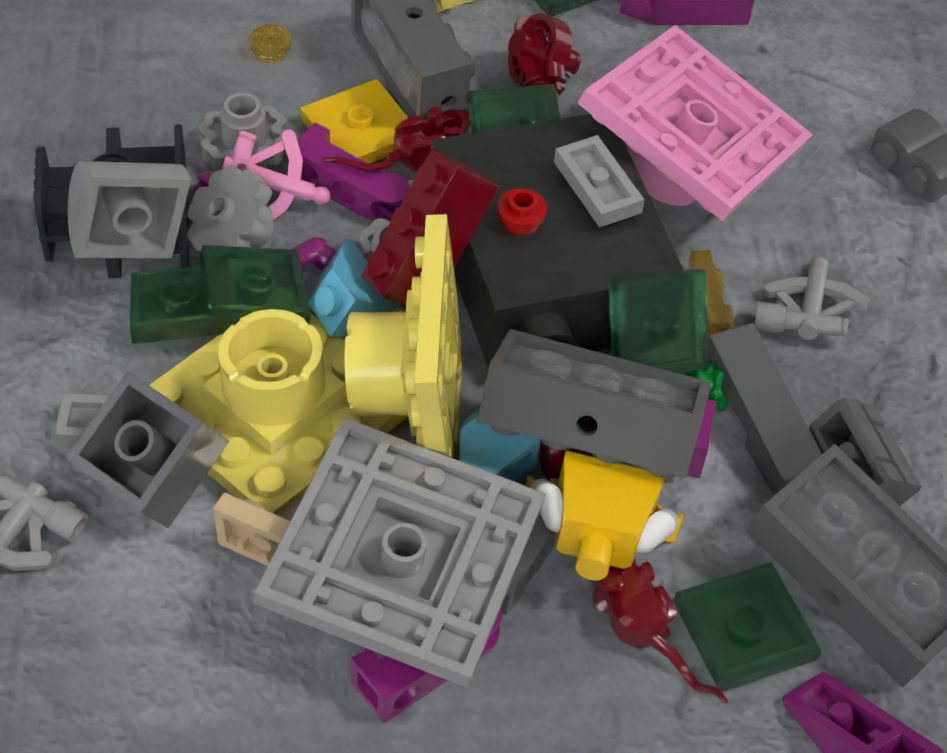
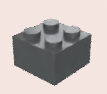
M127 371L65 459L144 515L169 528L229 443V440Z

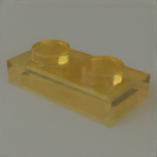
M710 250L691 251L684 283L702 352L705 354L710 335L734 328V315L731 305H725L723 300L724 280L721 269H715Z

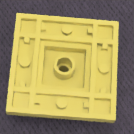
M447 214L426 215L424 237L415 238L416 268H422L420 277L412 278V290H407L406 311L351 312L349 314L346 327L349 336L345 337L347 400L350 402L349 410L353 417L408 416L411 435L416 436V445L458 460L463 339Z
M282 290L246 316L240 318L239 321L232 324L228 329L149 385L229 440V443L207 474L234 497L241 500H254L261 504L268 512L275 515L307 491L344 417L384 433L390 432L408 417H353L351 415L345 384V339L330 337L318 318Z

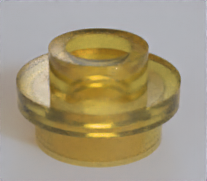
M264 24L255 28L250 33L249 46L258 60L265 63H277L286 58L292 46V37L290 32L282 26Z

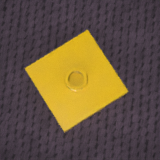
M378 79L300 107L301 120L308 129L315 122L330 130V143L367 164L386 158L394 150L395 128L408 118Z

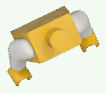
M566 451L559 481L555 478L536 480L533 476L527 475L526 486L546 494L540 515L546 527L556 532V549L562 554L577 557L576 571L580 576L588 580H601L605 578L610 565L623 569L631 567L637 553H649L663 541L675 542L685 518V514H675L672 510L662 509V505L657 504L665 478L654 476L643 469L623 464H610L594 457Z

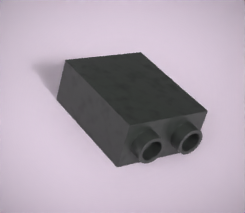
M591 114L431 140V149L434 148L474 167L500 186L454 266L455 280L488 370L491 360L510 329L591 351L615 348L623 354H638L648 351L660 344L666 337L672 336L686 273L628 149L620 137L605 125L597 122ZM596 135L599 136L644 198L641 214L602 227L597 225L554 163L555 148ZM513 189H529L544 198L547 204L546 217L534 232L515 234L504 227L497 212L498 201L504 193Z

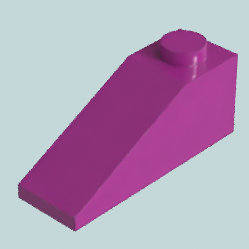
M622 0L620 14L655 25H748L751 20L755 0Z
M824 671L782 697L783 706L823 753H944L942 748Z

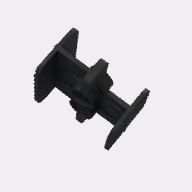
M182 124L174 125L175 146L122 148L119 127L106 128V153L99 155L93 161L181 164L186 168ZM38 146L35 157V191H33V199L39 230V241L42 244L44 258L46 262H53L54 242L70 241L68 195L71 176L75 166L49 167L45 146ZM188 195L173 254H180L182 273H190L189 218L187 215L189 208ZM105 258L108 278H121L122 258Z

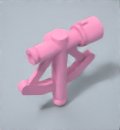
M290 129L285 130L282 134V141L251 156L257 136L239 130V137L236 139L231 157L226 156L222 170L230 165L242 171L250 169L263 177L266 185L271 190L281 192L278 199L269 206L272 211L273 221L287 211L294 197L309 202L313 200L318 205H324L329 202L330 192L327 188L315 187V184L301 180L303 158L294 131ZM284 150L289 161L287 175L256 165Z

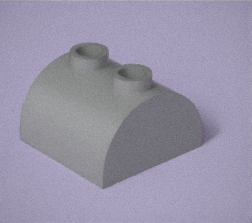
M79 161L75 165L71 176L68 195V228L74 257L172 259L191 183L186 168L181 164Z

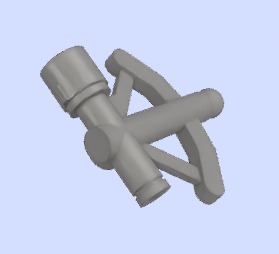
M817 256L810 262L808 277H790L768 283L764 286V296L768 299L777 298L783 305L758 302L755 327L760 331L774 333L784 332V329L795 330L805 340H813L818 334L847 337L849 318L842 319V317L835 316L852 308L859 311L867 310L869 297L845 283L827 279L828 261L824 257ZM805 293L802 309L789 294ZM824 295L843 301L821 311Z
M0 471V496L5 498V500L0 501V513L8 511L0 522V566L13 571L45 570L50 568L53 560L48 551H42L41 529L46 526L48 530L72 543L78 539L85 529L89 519L88 514L77 509V505L69 500L66 502L60 500L54 502L47 498L48 491L34 481H31L26 486ZM28 522L31 551L15 552L9 550L8 547Z

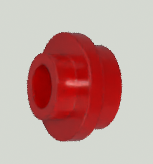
M513 189L500 197L497 212L507 230L515 234H529L534 232L545 220L547 204L541 195L532 190Z

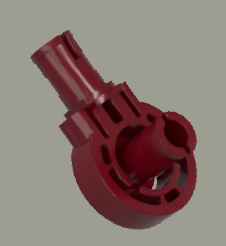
M537 13L530 17H520L514 23V33L508 43V68L510 75L515 82L520 84L522 98L532 102L534 123L561 119L558 96L565 90L564 83H566V77L570 78L572 77L571 74L575 75L581 64L580 54L572 50L571 31L565 22L544 13Z

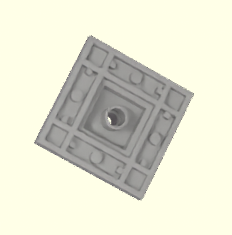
M344 417L254 592V604L468 688L541 511L546 494Z

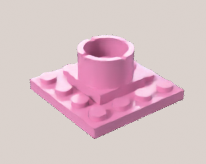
M676 25L585 89L578 101V104L588 111L597 122L605 125L627 143L628 152L651 197L660 202L675 206H686L697 200L705 210L713 213L721 221L730 216L803 149L813 135Z

